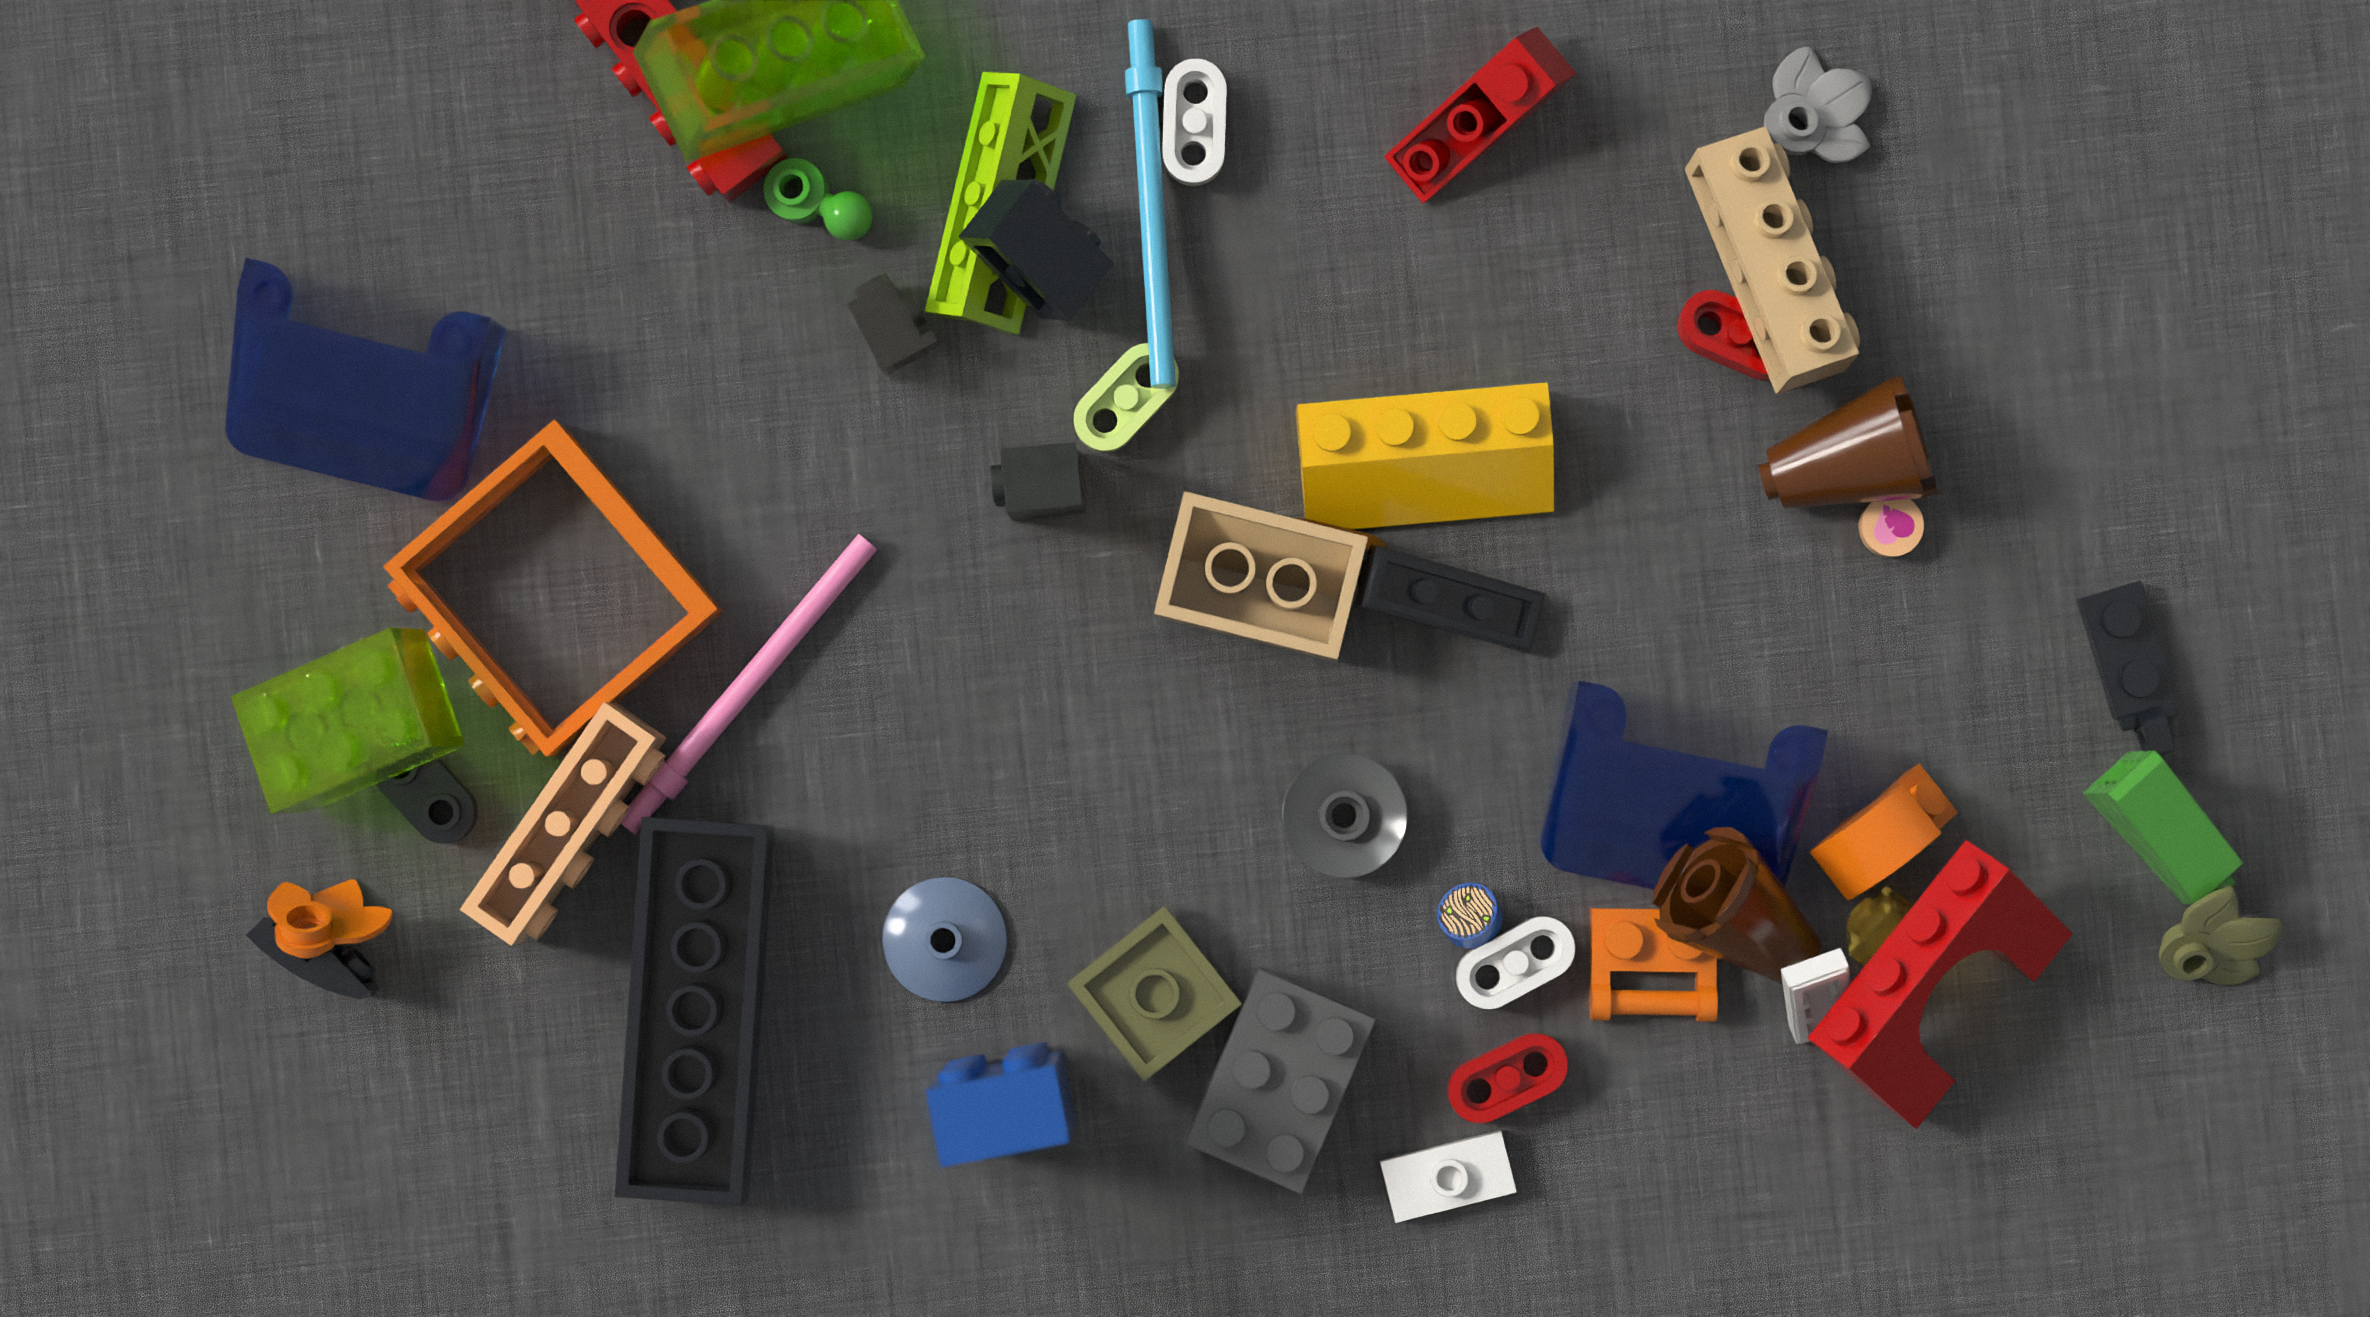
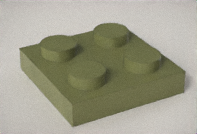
M1165 905L1066 983L1144 1082L1242 1005L1239 998Z

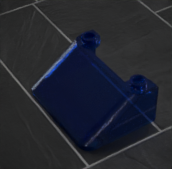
M245 258L237 290L225 419L226 435L232 446L248 456L430 501H446L457 496L464 489L469 478L506 328L490 317L470 312H454L443 317L435 325L430 337L427 353L425 354L291 321L288 318L293 302V287L288 276L275 265Z
M1580 680L1570 684L1540 836L1542 853L1553 867L1565 872L1655 889L1662 871L1675 853L1688 843L1696 849L1711 839L1704 832L1713 828L1732 827L1754 843L1785 888L1822 764L1828 730L1805 725L1790 726L1781 730L1770 742L1765 767L1762 769L1622 741L1627 713L1621 697L1613 689L1604 685Z

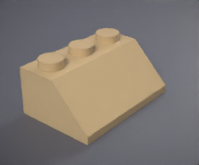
M1184 491L1154 610V617L1335 662L1338 660L1368 537Z

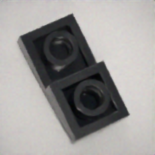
M271 917L263 918L246 934L258 948L279 965L320 988L356 999L371 997L380 989L370 978L375 972L374 967L351 945H348L343 950L337 944L320 956L309 959L287 954L276 944L275 927L277 924Z

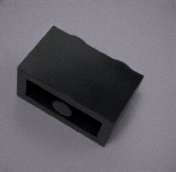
M1036 179L1002 180L958 237L1040 319L1071 321L1114 263L1099 248L1101 245L1099 237L1086 225L1078 221H1072L1058 207L1060 199L1050 187Z

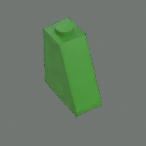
M2155 750L2127 752L2082 793L2182 904L2192 905L2197 900L2214 891L2229 886L2233 887L2236 880L2231 874L2243 862Z

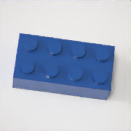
M1039 1042L1011 1048L1010 1052H1007V1056H1004L1005 1059L998 1063L987 1065L985 1054L948 1061L949 1064H946L945 1068L938 1072V1077L925 1090L940 1168L1070 1143L1076 1126V1119L1062 1050L1048 1053L1047 1042Z

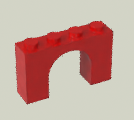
M1965 840L1808 1036V1039L1872 1097L1917 1129L1955 1082L1924 1051L1920 1040L1922 1013L1930 994L1940 979L1965 957L1979 951L1988 950L1991 954L2034 983L2073 933L2008 867Z

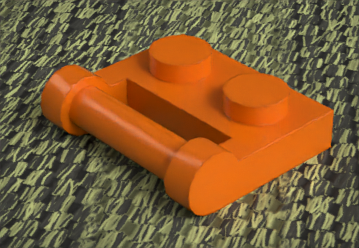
M1590 908V1020L1610 1021L1611 1015L1695 1016L1697 1022H1716L1718 1013L1717 957L1673 940L1658 928L1654 918L1660 920V909ZM1610 971L1695 972V991L1611 990Z

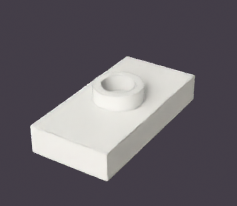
M1841 948L1781 969L1788 1025L1796 1044L1810 1041L1808 1036L1851 984L1849 966Z
M1500 1130L1379 1160L1395 1223L1517 1192Z

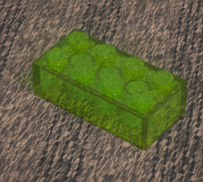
M710 0L650 20L633 50V54L687 163L902 88L907 84L926 57L898 0Z

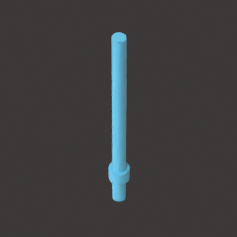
M1138 19L1128 23L1131 68L1125 70L1126 97L1133 99L1151 388L1166 389L1175 387L1176 380L1158 114V97L1163 95L1162 69L1155 66L1153 22L1147 19Z

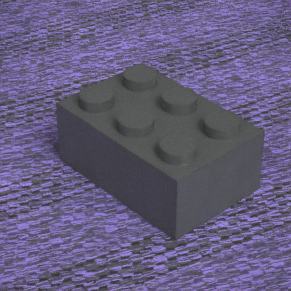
M1258 967L1188 1130L1185 1144L1302 1194L1376 1019L1373 1015Z

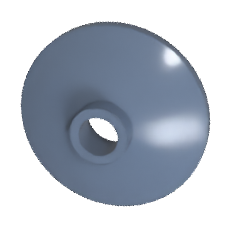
M933 878L912 886L893 904L884 924L883 951L891 972L907 990L932 1001H957L970 997L982 990L999 971L1007 947L1005 921L994 900L978 886L957 878ZM939 928L949 929L955 936V945L949 952H940L932 944V935Z

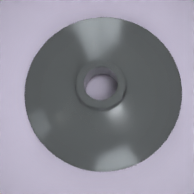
M1337 753L1313 761L1297 774L1284 798L1282 823L1290 847L1303 863L1327 876L1354 878L1366 875L1380 868L1397 851L1406 830L1407 807L1398 782L1385 767L1362 755ZM1341 803L1351 805L1356 813L1354 823L1346 828L1338 827L1332 820L1333 809Z

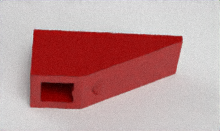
M1536 26L1510 41L1393 147L1384 158L1424 204L1528 118L1577 73Z

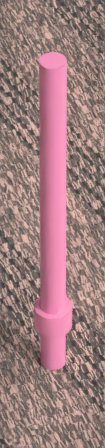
M860 534L855 537L670 757L663 761L652 779L628 805L630 809L621 822L623 826L636 835L641 829L642 817H651L667 797L672 801L689 782L685 776L874 555L877 549Z

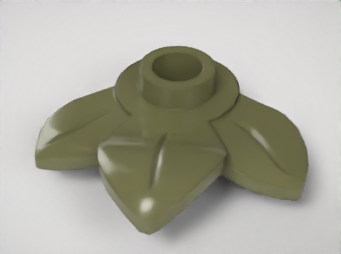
M2231 886L2225 887L2197 900L2185 910L2182 922L2171 927L2164 934L2159 950V961L2164 972L2176 980L2191 981L2203 978L2215 985L2243 983L2260 974V967L2256 958L2263 957L2275 947L2280 939L2283 923L2279 918H2239L2238 899L2234 888Z

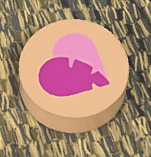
M1910 499L1870 502L1860 515L1859 534L1864 545L1874 554L1889 558L1897 557L1910 552L1917 546L1923 535L1924 520L1920 509Z

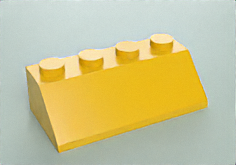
M1548 382L1297 404L1296 422L1305 519L1357 530L1554 512V443Z

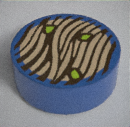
M1463 883L1453 887L1443 896L1438 905L1437 920L1450 942L1461 948L1473 949L1494 939L1502 926L1503 912L1499 902L1487 887L1478 883Z

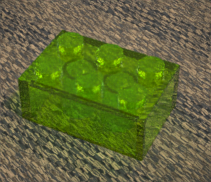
M389 627L231 696L270 814L308 813L465 746L425 629Z

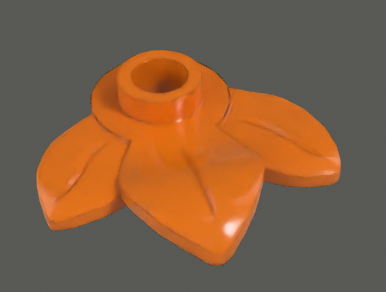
M349 879L311 895L307 890L296 884L283 882L272 892L267 902L268 914L277 924L275 927L277 946L287 954L304 959L318 957L337 944L361 943L370 940L382 933L392 920V910L379 906L364 907L362 892L355 879Z

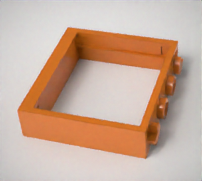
M555 419L383 566L394 579L387 586L397 597L396 600L411 614L418 608L434 626L427 634L437 648L451 661L460 656L475 673L468 679L474 691L491 708L500 702L515 720L508 728L516 740L521 741L532 755L541 750L546 757H556L577 739L603 702H620L724 612L569 430ZM553 457L688 612L682 620L556 728L551 725L420 572Z

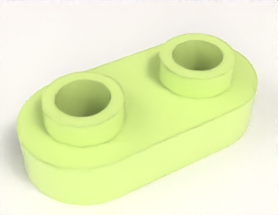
M1148 343L1136 345L1126 351L1076 406L1074 427L1081 442L1094 451L1105 453L1119 450L1125 446L1174 394L1179 381V371L1175 359V387L1166 389L1145 388L1136 381V373L1141 367L1149 365ZM1103 410L1111 411L1117 417L1116 427L1108 433L1099 432L1093 425L1095 415Z

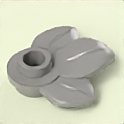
M1811 47L1799 48L1789 54L1773 75L1772 83L1776 100L1769 106L1764 116V126H1766L1773 144L1779 143L1787 155H1804L1812 152L1829 163H1845L1859 157L1870 147V144L1863 131L1854 121L1865 111L1870 102L1872 93L1870 79L1852 69H1833L1824 73L1819 59ZM1789 115L1799 118L1804 124L1805 130L1795 129L1789 122Z

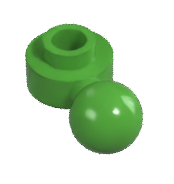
M801 158L785 159L777 163L766 176L764 182L766 203L775 214L785 221L799 224L812 221L821 216L829 233L844 241H853L861 238L871 227L873 212L867 199L852 191H844L835 195L830 194L829 184L823 172L807 160ZM792 179H801L803 182L802 193L794 199L786 198V184Z

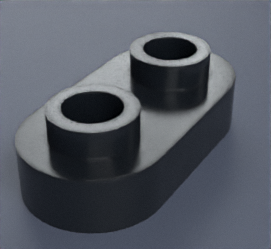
M398 735L385 739L376 747L370 759V774L373 782L424 838L435 843H453L462 840L473 830L478 818V807L473 794L425 742L416 737ZM400 754L405 755L411 763L409 774L402 779L395 777L391 771L392 760ZM441 800L447 801L453 808L452 819L444 825L438 823L433 817V808Z

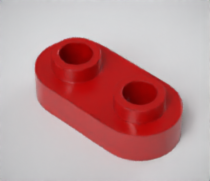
M1704 290L1693 295L1686 302L1678 316L1677 330L1683 344L1690 351L1751 378L1770 381L1764 363L1756 353L1755 341L1738 299L1718 290ZM1708 318L1714 321L1718 329L1717 334H1704L1698 327V320Z
M1538 1032L1523 1034L1459 1065L1453 1071L1448 1081L1447 1095L1449 1102L1455 1112L1469 1122H1491L1555 1091L1563 1083L1567 1074L1568 1061L1566 1053L1555 1039L1546 1034ZM1531 1052L1542 1053L1546 1060L1545 1069L1538 1075H1529L1523 1068L1524 1058ZM1475 1079L1486 1080L1490 1087L1488 1097L1481 1102H1474L1467 1096V1087Z

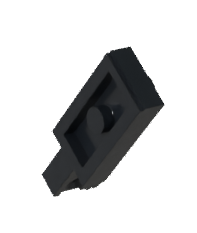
M2141 580L2077 599L2078 608L2112 718L2118 719L2123 732L2131 729L2136 730L2142 751L2155 750L2159 755L2176 750L2167 719L2178 716L2175 703L2177 698Z

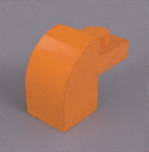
M1919 763L1903 773L1871 804L1843 820L1809 852L1846 900L1849 901L1885 879L1926 848L1942 833L1940 829L1958 811Z

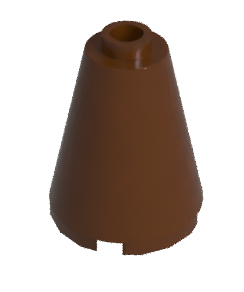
M1903 375L1889 378L1767 448L1768 462L1758 465L1768 500L1780 497L1784 508L1927 498L1939 493L1935 475L1931 474L1927 459H1930L1910 393H1906Z
M1732 827L1710 829L1704 832V834L1711 839L1695 849L1690 844H1685L1675 853L1662 871L1653 892L1652 903L1660 909V920L1654 918L1656 925L1673 940L1783 984L1781 969L1819 956L1821 949L1820 939L1754 843Z

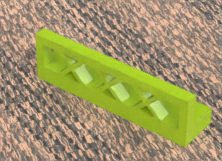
M982 72L925 308L926 313L947 319L970 321L1008 334L1019 335L1026 304L1003 282L1007 296L1002 316L984 311L989 287L999 277L958 236L1002 180H1016L1019 164L1028 157H1030L1036 172L1035 179L1054 191L1077 94L1023 74ZM1036 96L1053 102L1048 126L1038 135L1030 119Z

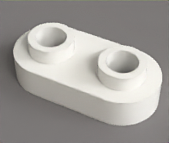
M1188 59L1177 64L1168 74L1164 88L1163 162L1167 172L1173 179L1188 186L1203 185L1214 179L1223 166L1225 156L1226 81L1221 71L1214 64L1203 59ZM1193 83L1203 85L1208 93L1206 99L1198 104L1188 102L1183 95L1185 88ZM1189 145H1198L1203 148L1206 157L1201 164L1192 166L1183 161L1182 151Z
M1546 916L1530 918L1494 937L1488 943L1467 952L1460 960L1456 970L1457 987L1461 995L1476 1007L1483 1009L1501 1007L1564 973L1571 965L1575 954L1573 936L1562 922ZM1540 935L1548 936L1553 943V951L1545 959H1536L1530 950L1531 942ZM1483 965H1492L1498 971L1497 983L1488 989L1479 987L1475 979L1477 970Z

